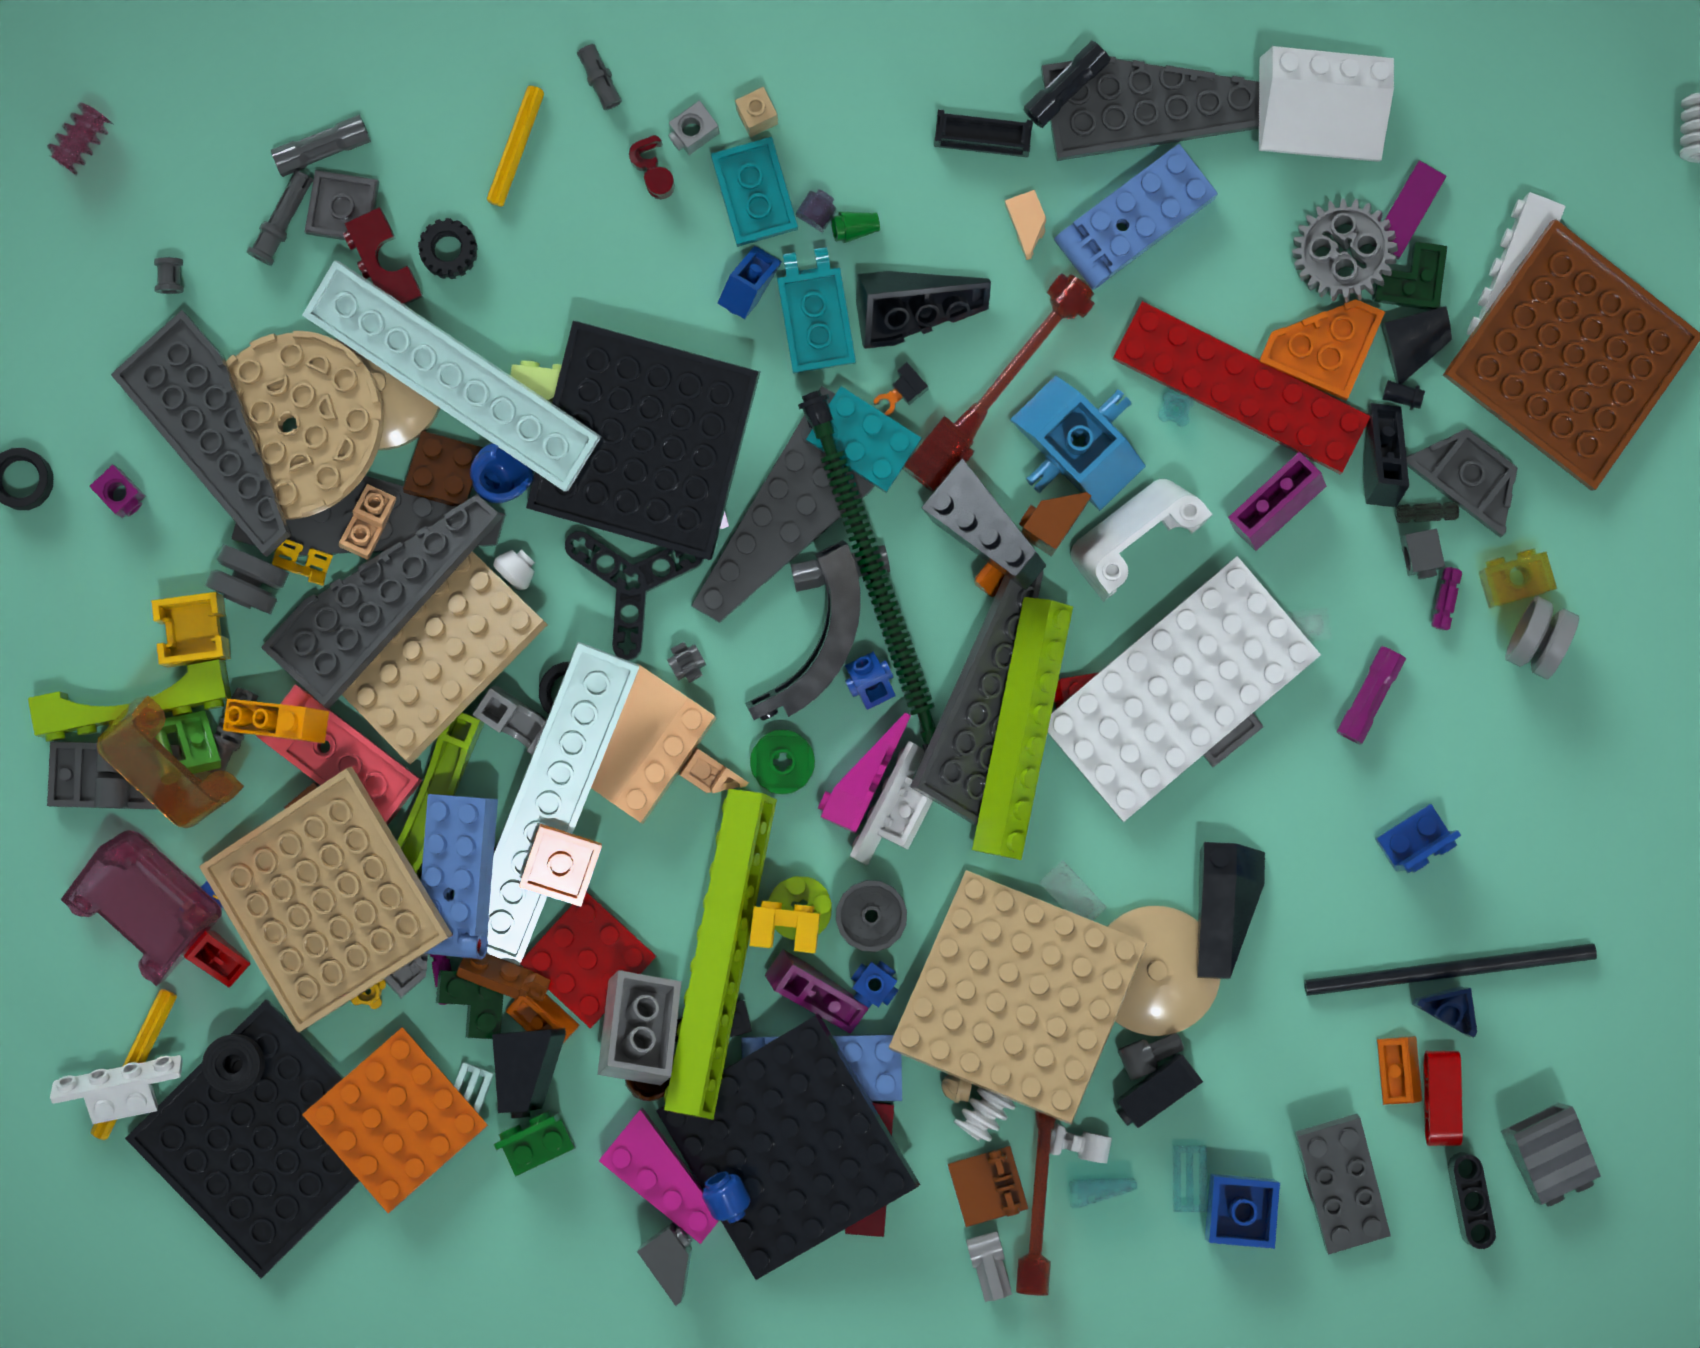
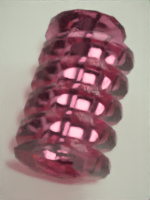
M81 102L77 106L82 115L73 112L70 114L75 125L68 123L62 125L67 135L55 134V138L60 145L51 143L47 145L52 154L50 157L76 176L78 172L73 164L77 163L84 166L86 162L81 154L93 155V151L88 144L100 145L101 142L96 135L97 132L108 135L109 132L104 123L114 125L93 107Z

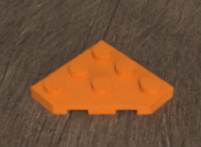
M1355 299L1344 303L1342 306L1303 319L1288 327L1271 332L1259 362L1346 401L1349 398L1385 311Z

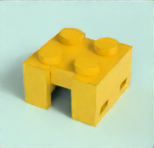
M217 592L151 600L153 620L161 625H165L167 644H156L159 665L168 668L217 659H231L229 639L221 635L220 617L226 616L223 595Z
M762 901L761 907L754 906L749 946L773 948L776 925L796 928L794 951L816 953L821 914L814 913V906L794 904V911L783 910L782 903Z

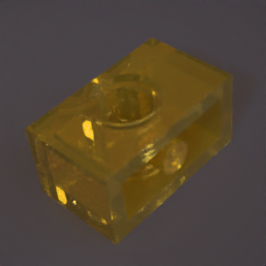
M1530 549L1517 553L1518 559L1506 562L1505 558L1501 557L1485 562L1487 568L1482 569L1478 573L1488 608L1534 597L1557 589L1547 552L1537 554L1535 549ZM1512 569H1517L1523 574L1524 580L1521 585H1515L1510 580L1509 575Z

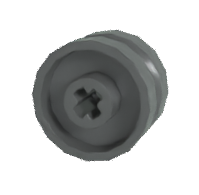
M223 544L217 560L221 565L234 572L231 576L222 571L213 570L205 586L224 594L223 598L248 609L253 607L271 615L277 598L272 593L261 589L262 583L275 589H281L284 587L289 573L261 559Z
M866 880L854 884L842 895L837 905L836 923L841 936L849 945L861 951L877 952L891 947L900 939L906 927L907 909L903 898L892 886L881 881ZM868 910H874L878 914L877 920L873 923L865 919V914Z

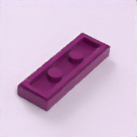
M1420 160L1385 220L1389 219L1391 225L1387 231H1395L1396 238L1391 242L1397 243L1398 251L1391 254L1395 255L1396 259L1401 257L1447 177Z

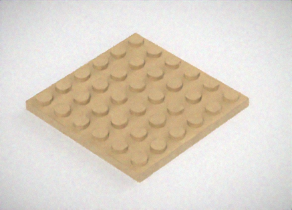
M353 767L344 769L199 866L298 1033L453 936Z
M966 870L895 1031L889 1049L1072 1125L1143 956L1147 942Z

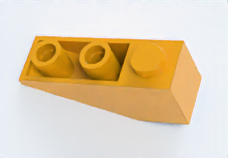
M227 698L223 731L325 744L329 711Z

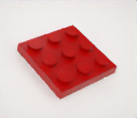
M586 892L582 906L572 904L526 954L520 964L524 968L529 969V971L531 970L551 980L548 990L591 1029L605 1014L609 979L618 970L642 974L657 956Z

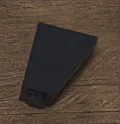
M565 1028L492 1034L498 1113L511 1112V1118L531 1117L530 1111L543 1108L565 1039Z
M1177 1053L1115 1100L1120 1106L1116 1112L1127 1126L1133 1123L1135 1127L1139 1128L1199 1086L1203 1081L1185 1057Z

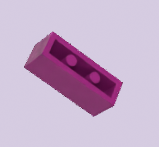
M1298 452L1228 517L1234 531L1257 551L1327 487L1322 473L1305 456Z

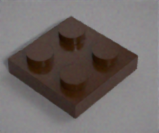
M422 431L403 487L404 493L450 506H459L470 498L473 488V482L470 477L471 464L475 456L484 447Z

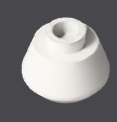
M522 549L518 553L510 550L494 559L493 566L518 591L528 588L535 573L531 568L535 562Z

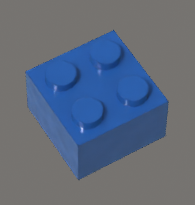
M1210 1174L1205 1240L1216 1244L1275 1249L1280 1182L1275 1179Z

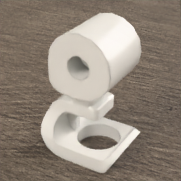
M1053 1123L1047 1152L1053 1155H1060L1062 1149L1078 1152L1079 1159L1107 1164L1112 1137L1083 1131V1134L1079 1136L1068 1133L1064 1126Z

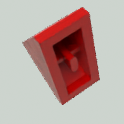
M204 931L183 955L187 960L228 988L233 985L251 964L215 931Z

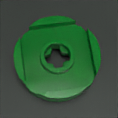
M775 730L766 734L755 745L751 753L750 766L752 774L760 786L771 793L786 795L806 786L814 772L815 757L806 739L790 730ZM780 753H786L787 759H792V765L787 766L786 771L783 772L780 771L779 766L773 764L774 759H779Z

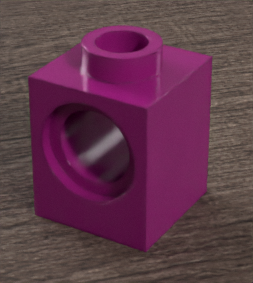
M113 464L89 486L121 518L125 515L131 516L137 512L142 506L140 501L146 497L124 472ZM119 486H125V498L116 502L113 498L115 489Z

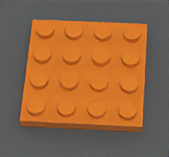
M403 1027L302 1114L387 1213L396 1208L488 1126L484 1119Z

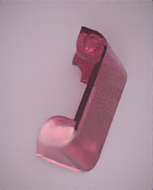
M131 830L124 831L99 846L61 898V901L77 916L91 917L99 913L144 955L139 960L138 967L142 976L151 981L155 986L162 983L185 958L183 955L204 931H209L222 915L221 907L213 898L144 836Z

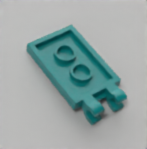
M827 247L814 249L817 268L801 271L798 270L795 252L783 254L786 277L777 278L793 374L856 363L840 268H830Z

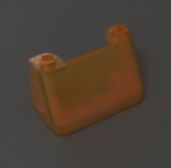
M148 695L136 698L100 735L97 741L98 753L174 825L181 828L194 827L233 799L244 785L227 771L213 772L204 780L193 775L154 738L164 726V711Z

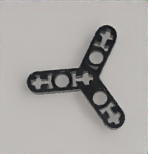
M571 533L565 541L566 553L572 560L617 590L612 646L615 655L627 661L636 659L642 651L647 592L697 569L704 562V558L695 556L697 561L694 563L685 559L679 562L682 569L676 571L675 563L669 555L675 552L676 558L684 556L685 553L665 549L632 565L587 533ZM582 539H585L584 545L592 552H594L596 546L600 548L593 555L590 565L585 562L590 558L585 553L579 551L577 555L573 554L575 548L572 546V542L574 540L580 542ZM602 556H610L615 561V567L609 573H602L597 568V562ZM657 560H666L670 564L671 569L667 576L661 578L653 574L652 567ZM622 564L627 567L622 571L627 576L632 578L635 574L639 575L637 581L640 587L638 589L632 587L630 591L626 590L627 583L620 577H618L616 583L611 580L619 573ZM628 605L635 606L639 610V617L633 623H626L621 619V611ZM620 626L626 629L638 628V634L631 632V642L636 644V649L630 650L629 655H624V650L618 648L619 643H624L626 637L625 631L619 633Z

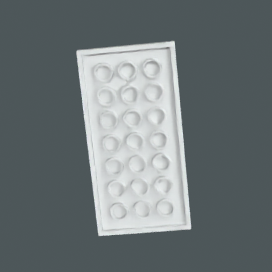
M1237 556L1051 713L1048 734L1122 822H1125L1321 656V654Z

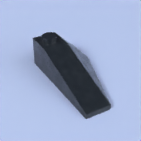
M896 271L858 274L856 306L864 349L895 346L905 342L904 338L920 331L922 334L933 331L932 327L946 321L954 323L988 310L991 289L990 279Z
M1203 843L1200 849L1197 978H1231L1265 884V852L1236 843Z

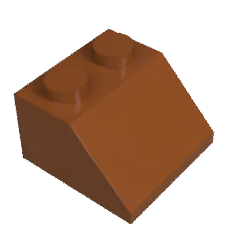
M1084 492L1042 500L1037 508L1030 505L1019 523L1023 527L1021 533L1030 543L1052 557L1088 504L1092 495Z

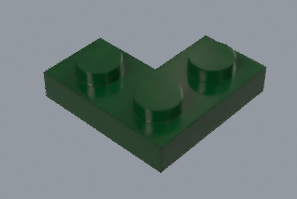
M1415 242L1410 272L1392 270L1391 276L1382 274L1384 285L1376 284L1374 302L1427 310L1439 308L1447 246Z
M439 970L436 1003L468 1005L465 1037L492 1039V1034H500L504 994L457 977V971Z

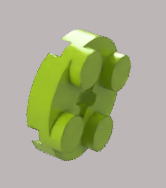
M793 876L780 882L773 889L768 901L782 903L783 910L794 911V908L791 906L794 900L796 902H801L802 899L808 902L806 906H814V913L821 914L818 935L824 931L832 915V902L825 887L817 880L804 876ZM775 925V930L788 939L795 940L796 928Z

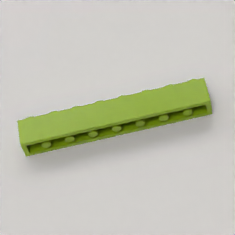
M1024 597L972 847L974 851L1022 860L1073 606L1049 599Z

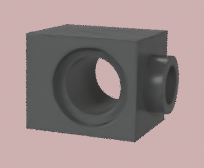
M1437 528L1406 534L1400 538L1408 576L1417 574L1418 580L1437 576L1436 570L1445 567Z

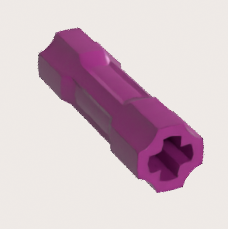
M1380 647L1360 691L1337 730L1338 734L1360 745L1363 744L1377 711L1406 661L1404 656L1387 647Z

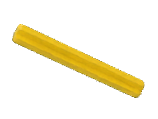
M529 85L523 97L487 196V201L492 205L502 207L507 198L544 96L543 90L536 86Z

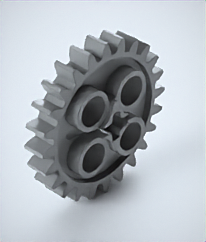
M1342 199L1338 208H1335L1332 201H1329V210L1326 212L1319 206L1316 207L1318 217L1314 218L1307 215L1306 219L1309 226H1298L1299 233L1303 237L1298 236L1293 239L1294 244L1300 247L1293 249L1292 253L1294 258L1299 259L1294 262L1296 270H1302L1299 274L1301 281L1310 279L1307 284L1310 291L1319 286L1318 293L1321 298L1329 291L1332 301L1337 299L1338 294H1343L1345 302H1348L1351 293H1355L1356 297L1361 300V290L1364 289L1372 295L1374 293L1372 284L1375 282L1383 286L1384 280L1381 275H1392V270L1387 264H1396L1397 262L1396 256L1391 254L1398 251L1397 243L1391 242L1396 238L1395 231H1387L1391 226L1389 219L1380 222L1382 211L1378 210L1371 214L1370 203L1366 204L1363 209H1359L1357 199H1355L1351 207H1347L1345 199ZM1343 224H1349L1353 227L1351 231L1345 234L1336 231ZM1325 232H1328L1330 235L1333 236L1335 241H1332L1330 238L1324 236L1323 234ZM1338 244L1345 250L1350 247L1353 258L1367 267L1363 269L1357 265V262L1346 251L1340 253ZM1366 244L1376 246V249L1369 254L1359 251ZM1320 247L1330 249L1326 256L1318 257L1314 255V252ZM1343 267H1350L1354 270L1347 277H1341L1337 274Z

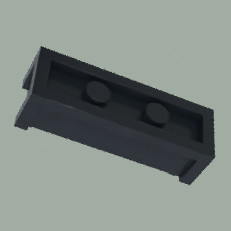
M938 110L934 147L1028 158L1033 120H1027L1024 123L945 114L944 110Z

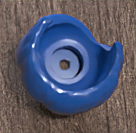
M493 443L486 445L479 451L470 468V477L474 490L483 500L491 503H505L519 497L531 485L534 478L532 469Z

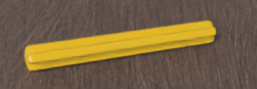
M161 989L158 992L123 1066L132 1062H146L177 998V995L166 989ZM117 1120L94 1124L91 1134L101 1140L108 1139Z

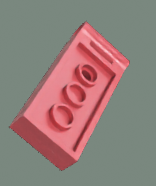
M295 684L280 704L329 711L325 741H328L330 744L329 751L326 753L321 751L322 743L256 736L319 785H322L344 769L353 767L388 826L423 780L332 710L325 708L311 694Z

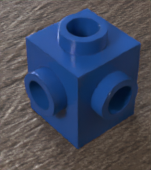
M874 651L845 665L850 678L845 680L847 687L853 697L860 696L867 710L896 696L889 681L894 676L886 660L880 663Z
M881 960L877 965L873 962H870L868 966L862 963L851 977L856 982L852 987L857 992L854 998L867 1008H870L872 1004L879 1007L882 1002L888 1006L899 991L894 987L897 983V980L893 978L896 971ZM873 978L881 981V988L878 991H872L868 986L869 981Z

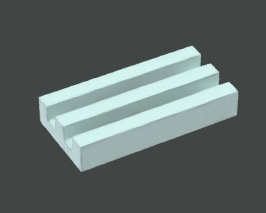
M463 1062L454 1086L460 1092L467 1072H472L464 1095L468 1102L471 1099L479 1075L485 1077L473 1107L479 1114L494 1073Z

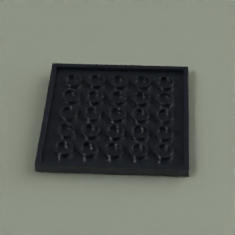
M573 321L552 404L602 437L569 491H563L535 472L526 508L711 560L761 371L580 321Z
M265 1000L231 1033L250 1037L263 1051L265 1068L261 1079L254 1087L237 1094H226L217 1091L206 1080L201 1063L158 1105L156 1112H151L125 1138L260 1279L360 1182L302 1115L344 1077L300 1032L298 1033L295 1030L294 1026L269 1000ZM235 1054L229 1055L225 1060L227 1071L235 1074L241 1070L243 1065L241 1058Z
M819 1013L723 1070L714 1120L664 1110L665 1105L656 1110L702 1190L706 1187L705 1182L719 1172L727 1171L729 1174H736L741 1178L751 1198L750 1205L745 1210L746 1214L743 1218L733 1223H729L727 1220L721 1222L755 1280L921 1185Z

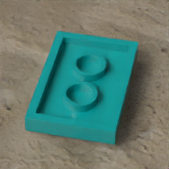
M772 137L711 154L737 247L798 230Z
M840 386L829 403L833 417L831 423L835 432L832 434L838 452L845 450L846 455L840 458L841 460L848 459L849 463L844 464L845 467L850 466L854 473L887 493L922 438ZM812 429L806 438V442L825 453L820 439H816Z

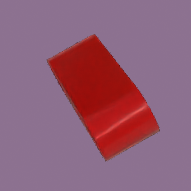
M1425 1051L1424 1112L1427 1146L1462 1145V1071L1459 1051Z

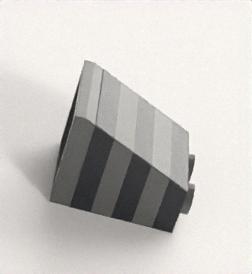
M1557 1103L1501 1130L1506 1145L1535 1203L1540 1205L1546 1203L1547 1207L1555 1205L1565 1199L1564 1194L1574 1189L1576 1192L1584 1191L1594 1185L1593 1180L1601 1177L1573 1106Z

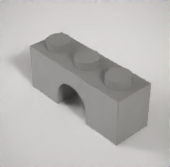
M497 685L488 690L473 713V716L497 732H504L520 741L528 748L527 752L532 755L547 720Z

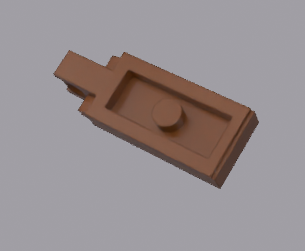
M487 953L483 959L463 958L456 974L458 975L457 977L517 999L518 996H528L543 1002L551 981L531 970L529 971V969Z

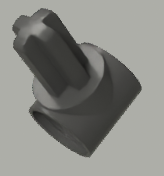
M1174 1033L1150 1044L1147 1040L1142 1039L1117 1051L1131 1081L1157 1070L1158 1061L1182 1052L1184 1047L1179 1035Z

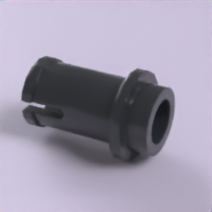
M1388 380L1382 400L1410 406V410L1414 408L1420 409L1425 390L1419 389V385H1416V388Z

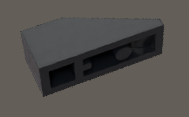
M1371 403L1368 409L1370 419L1367 423L1363 473L1365 502L1370 505L1397 507L1409 488L1402 409L1399 406Z

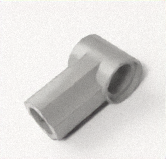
M998 1232L967 1239L968 1251L973 1268L977 1270L985 1302L995 1301L1012 1295L1010 1282L1003 1263L1005 1257Z

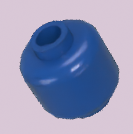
M723 1171L713 1175L705 1182L706 1187L702 1192V1198L714 1219L718 1221L727 1220L729 1223H733L745 1216V1210L750 1205L751 1198L738 1175Z

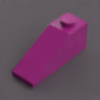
M782 949L765 974L775 992L816 1015L819 1013L821 1018L849 1034L853 1032L869 1009L856 1000L851 993L813 966Z

